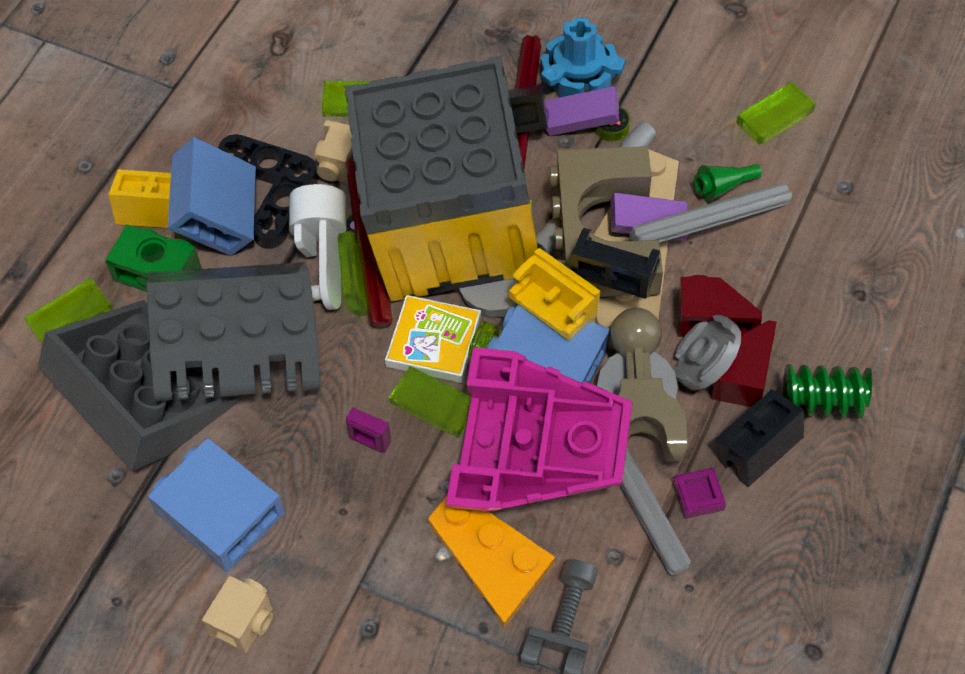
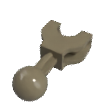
M626 309L614 319L610 330V337L615 349L626 357L627 379L620 380L618 395L633 403L628 438L633 434L641 432L652 434L661 443L664 459L671 462L684 461L687 450L685 409L676 399L664 391L662 378H652L650 355L658 348L662 338L660 322L653 313L646 309Z

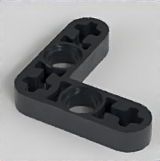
M229 135L222 139L218 149L227 153H233V156L256 166L255 179L273 184L254 216V241L262 248H276L286 240L290 231L289 206L279 207L275 203L280 197L289 196L296 188L317 184L319 178L316 163L312 158L243 135ZM266 158H274L278 161L272 168L266 169L259 166V163ZM273 222L276 230L270 229Z

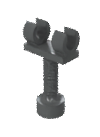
M576 559L565 561L560 579L566 584V589L555 622L556 624L554 625L555 628H553L551 633L530 626L520 659L522 666L536 670L543 647L568 654L563 674H582L589 644L571 639L569 636L583 590H591L594 586L598 570L593 565Z

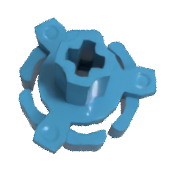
M575 18L573 21L563 23V35L556 37L546 44V54H543L540 59L541 79L546 87L553 89L558 94L559 98L584 93V89L589 88V92L611 87L612 79L616 75H621L625 67V59L617 56L614 45L605 44V47L603 46V37L596 34V25L590 23L588 18Z

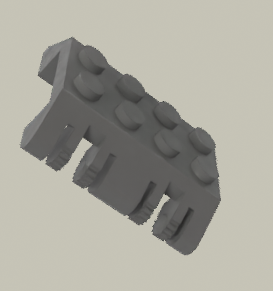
M305 262L148 272L149 340L155 402L173 400L171 371H176L179 400L188 399L190 388L186 368L192 367L203 368L201 382L205 398L214 397L212 368H218L220 397L255 394L254 365H259L261 393H271L272 374H270L269 362L285 361L284 385L287 391H296L295 362H300L302 390L320 389L318 340L310 272Z

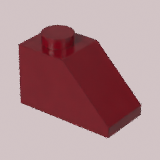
M705 275L681 276L677 296L678 337H685L699 322L707 321L709 323L714 321L712 316L715 315L728 317L737 324L741 335L761 325L762 311L722 278L707 277Z
M768 320L741 335V345L737 356L729 369L713 383L711 399L752 407L762 398L775 335L776 321Z

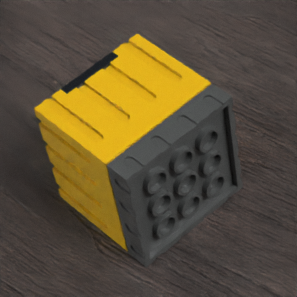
M496 56L479 62L471 61L438 70L435 68L410 73L408 76L403 77L395 76L379 79L362 85L344 86L348 103L349 127L353 137L351 138L353 159L357 169L355 175L358 196L361 202L359 204L360 214L390 301L403 300L406 295L411 296L414 294L415 297L513 279L515 271L534 255L538 247L502 57Z

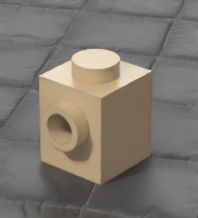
M229 575L202 619L209 636L246 654L257 635H264L273 619V608L266 588L252 579L245 578L242 582Z

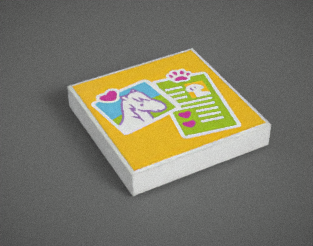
M406 295L385 358L386 367L462 383L470 358V346L481 321V310Z

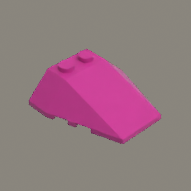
M473 347L467 379L471 403L460 464L452 465L446 499L447 507L494 511L622 485L632 401L586 381L581 383L562 375L560 370L553 367H543L527 360L524 355L515 351Z

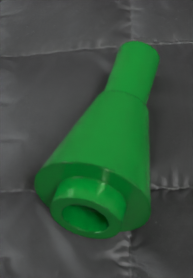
M758 164L741 168L701 165L694 177V187L698 195L710 202L739 186L742 182L761 178L762 171Z

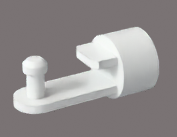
M313 184L301 186L294 189L289 195V231L294 236V243L297 249L306 257L317 256V241H319V285L311 286L313 301L322 300L326 309L335 310L341 305V236L346 233V195L342 190L329 185Z

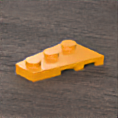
M446 496L429 516V526L455 562L460 564L473 582L476 591L482 598L484 597L495 612V617L505 629L553 567L555 557L489 511L447 507Z

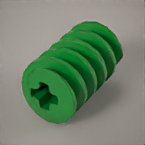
M787 364L783 375V396L798 407L805 405L807 414L810 417L814 415L817 405H821L824 417H829L833 406H838L841 418H846L849 408L854 407L857 419H862L866 408L870 405L872 396V370L866 368L861 376L857 367H850L845 375L840 366H835L831 369L828 376L826 368L822 365L817 366L813 374H811L808 365H801L795 375L793 366Z

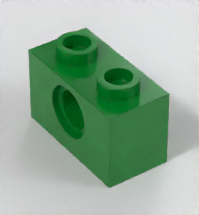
M130 225L125 226L105 259L113 281L147 292L148 272L202 268L195 246L186 240H173L159 235L152 229H140Z

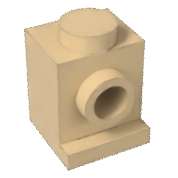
M326 120L324 123L325 139L318 142L315 151V160L319 162L317 174L327 181H339L348 184L345 163L348 159L353 158L351 138L353 137L350 127L346 124Z

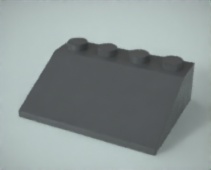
M144 300L45 332L38 368L131 471L165 458L238 402L239 398L237 395L220 397L219 377L213 371L214 397L205 398L201 382L203 378L202 367L186 368L190 388L188 399L179 400L176 371H171L173 400L154 401L148 304Z

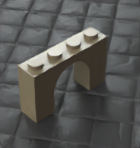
M648 146L557 150V165L550 166L551 188H558V196H552L553 219H560L561 227H556L554 230L555 250H563V260H558L560 263L570 269L571 252L577 243L582 229L585 228L580 221V217L587 209L595 204L610 201L614 193L649 197L652 175ZM592 233L590 234L592 241L648 258L653 248L660 250L659 240L618 242L604 240ZM661 252L659 255L660 264L648 295L660 294L663 277ZM589 282L601 291L600 297L631 295Z

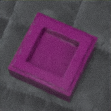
M352 407L346 417L350 439L385 453L392 442L389 423Z
M714 467L673 477L674 489L684 519L725 510L726 502Z

